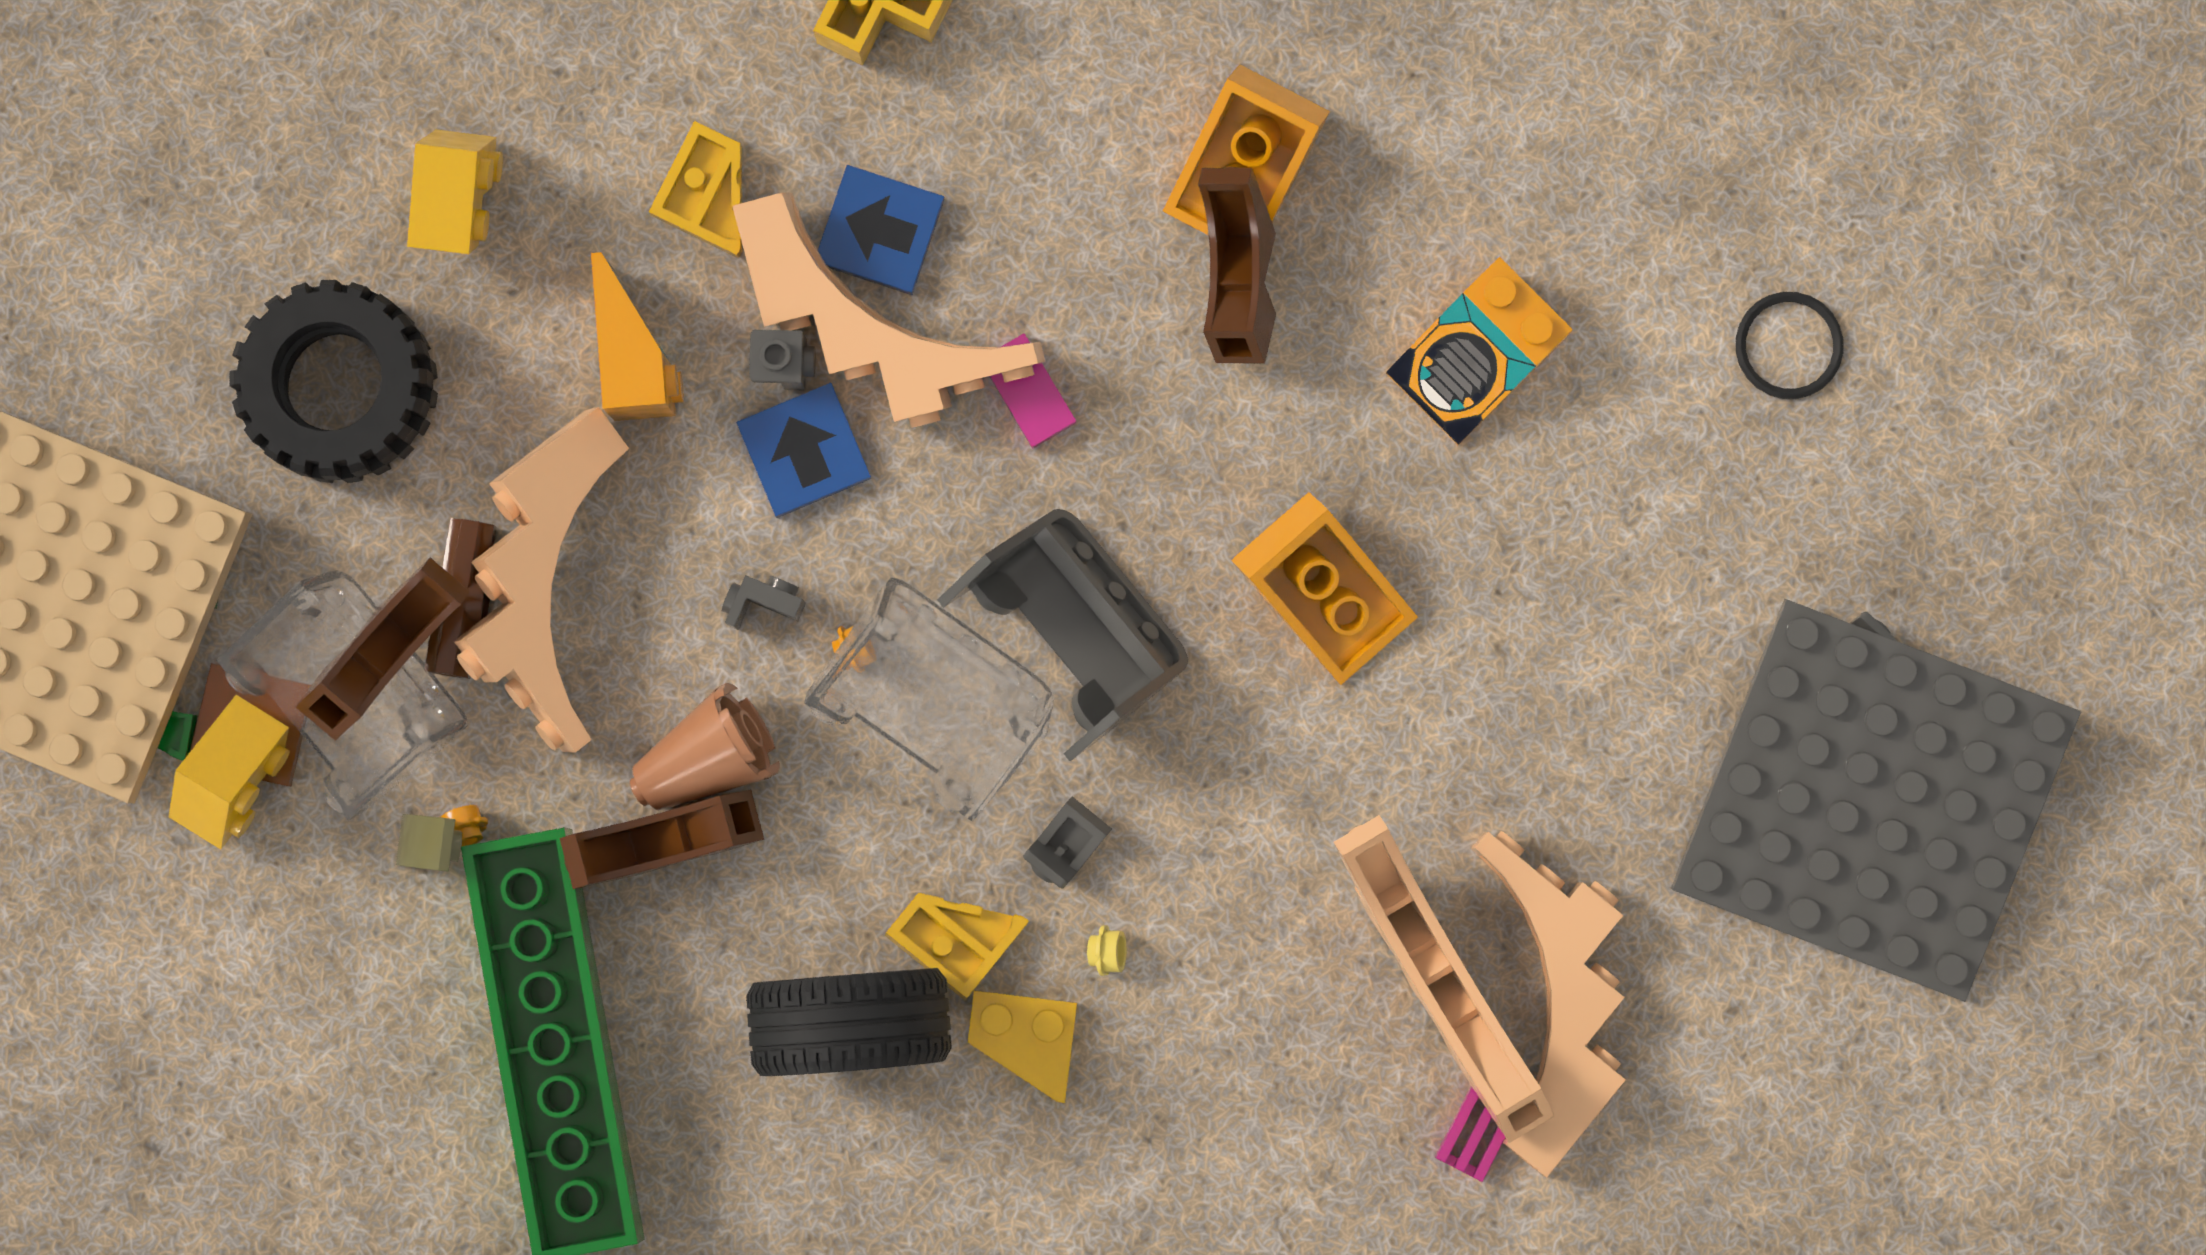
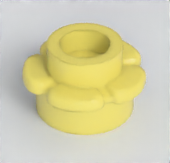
M1102 925L1099 929V935H1091L1089 937L1087 946L1088 963L1090 966L1097 967L1100 976L1109 975L1110 972H1122L1125 967L1127 953L1125 934L1123 931L1109 930L1108 925Z

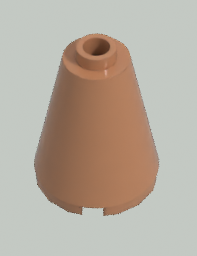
M725 683L716 688L633 766L634 777L630 779V787L636 799L643 806L650 805L659 811L769 779L778 774L780 769L779 761L771 765L768 756L770 751L776 749L774 741L763 719L750 700L745 698L738 702L730 694L738 689L735 685Z

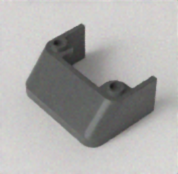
M1052 510L986 553L937 599L944 608L971 590L980 605L988 611L1007 615L1019 608L1082 684L1083 687L1073 695L1071 703L1076 721L1081 727L1086 729L1087 733L1063 753L1069 761H1072L1113 730L1185 670L1188 664L1187 653L1182 643L1082 522L1066 510Z

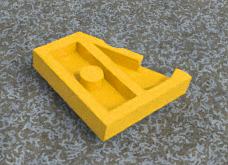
M694 121L649 210V214L739 258L742 253V241L732 206L742 203L741 143Z
M918 893L887 930L885 936L925 969L938 968L947 979V986L962 999L966 1000L1025 928L1029 920L1021 915L1014 914L1011 916L985 910L981 906L967 903L958 904L945 901L941 897Z
M974 990L967 1043L1056 1102L1065 1103L1077 1003Z

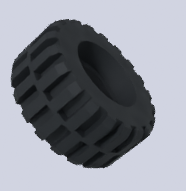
M321 280L320 286L311 287L305 282L291 287L292 295L284 299L275 295L264 303L269 310L260 319L253 315L247 322L245 328L250 331V334L245 343L236 342L232 354L233 357L238 359L237 370H232L229 373V386L236 390L237 399L233 400L232 404L236 416L242 419L246 425L245 433L254 444L264 451L265 455L276 463L301 476L311 477L316 481L333 483L334 480H343L347 483L363 481V475L374 473L379 476L390 470V462L398 456L405 459L414 450L410 444L418 433L422 436L425 435L431 424L426 420L429 408H436L438 393L433 390V380L438 378L436 363L430 358L428 351L431 348L425 336L414 325L415 322L381 293L378 295L367 286L351 282L350 285H342L337 280ZM347 335L365 343L378 359L381 367L379 393L369 411L357 422L338 430L320 429L305 422L294 410L289 399L290 374L298 357L311 344L328 336Z

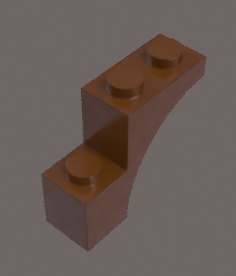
M1233 166L1202 168L1198 186L1205 207L1210 246V287L1203 333L1215 363L1265 364L1276 319V312L1265 285L1276 232L1252 168Z
M430 557L377 607L352 642L323 669L295 707L336 741L363 716L394 675L441 623L462 604L470 591Z
M751 789L716 796L654 815L560 838L565 866L569 872L573 889L638 876L687 860L719 854L765 840Z

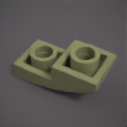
M402 814L396 865L449 872L450 861H459L462 845V831L454 830L455 819Z

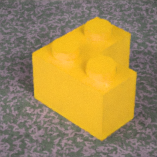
M828 0L813 32L817 44L863 66L885 21L932 43L953 0Z
M435 129L415 143L407 247L469 255L479 246V241H486L489 229V211L482 210L483 195L492 188L493 182L499 183L503 168V153L496 151L497 137Z
M235 695L176 769L168 817L220 850L232 835L240 838L246 832L256 814L251 807L260 792V788L257 785L266 774L274 777L289 756L290 751L285 748L289 727L238 695Z

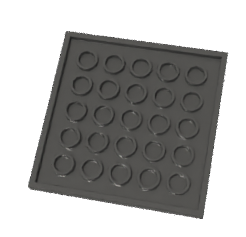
M1784 598L1671 889L1966 1002L2081 711Z

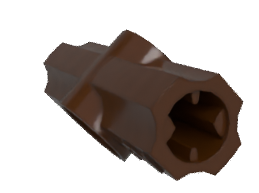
M451 518L442 568L467 588L470 593L462 604L430 635L427 658L425 660V672L456 678H471L457 659V655L461 651L454 641L488 614L490 598L477 584L475 576L479 572L471 562L494 545L497 528L495 525L467 519Z

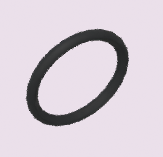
M1779 292L1757 301L1745 313L1736 334V355L1739 366L1746 378L1757 389L1781 399H1799L1811 396L1823 389L1834 378L1844 353L1842 331L1834 314L1819 300L1799 292ZM1783 302H1795L1815 310L1827 323L1833 339V353L1825 372L1809 385L1795 389L1777 387L1763 380L1754 371L1746 352V338L1749 327L1754 319L1768 307Z

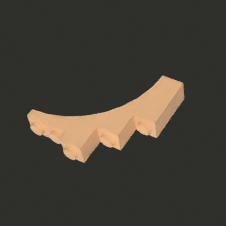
M778 193L732 206L764 327L779 324L780 330L794 331L811 326L809 316L814 315L828 372L833 374L844 371L846 381L876 373L874 363L879 362L894 422L908 418L911 428L941 421L939 410L952 407L948 386H953L955 395L985 388L983 377L1002 373L1005 383L1033 376L1032 365L1045 362L1040 341L1007 347L961 346L921 336L884 318L857 298L825 264L805 229L792 193Z
M599 407L583 411L489 483L496 492V495L492 498L498 510L509 521L512 522L516 519L519 526L471 563L479 572L475 576V580L482 591L493 601L498 598L502 604L454 641L461 651L457 655V659L464 670L474 680H478L481 677L484 683L498 682L506 676L509 682L504 686L510 697L520 708H530L540 722L535 726L540 737L552 750L560 748L562 752L576 753L592 739L572 708L557 669L550 627L552 581L562 541L577 508L598 478L629 449Z
M1380 815L1363 825L1353 828L1348 834L1334 841L1368 916L1396 957L1412 990L1438 1027L1452 1057L1507 1141L1511 1143L1554 1117L1541 1087L1518 1054L1457 955Z
M1502 831L1496 837L1490 832H1485L1471 849L1500 877L1522 910L1539 951L1546 985L1547 1030L1539 1071L1535 1079L1554 1114V1117L1511 1143L1505 1138L1503 1144L1547 1178L1626 1080L1616 1072L1621 1063L1598 1044H1596L1592 1051L1585 1047L1625 998L1615 990L1620 981L1596 962L1591 969L1584 964L1623 917V914L1614 908L1619 900L1598 882L1594 881L1590 887L1584 882H1578L1566 896L1560 891L1565 882L1543 864H1540L1535 870L1522 860L1520 856L1525 850L1511 837Z

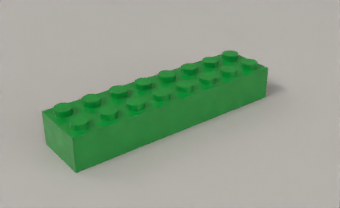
M565 827L461 846L532 1255H582L635 1245L645 1240L583 887L572 888L560 838L573 834L572 829Z

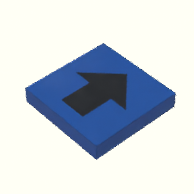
M846 165L818 252L830 269L913 295L945 198L942 195Z
M828 383L736 422L776 518L872 479L832 383Z

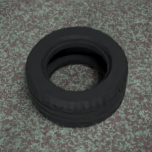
M938 968L755 982L746 995L747 1009H750V1014H747L748 1027H751L749 1045L752 1046L753 1050L750 1051L751 1065L760 1076H787L943 1062L952 1049L951 1035H948V1030H951L950 1016H947L949 998H945V993L948 992L947 979Z

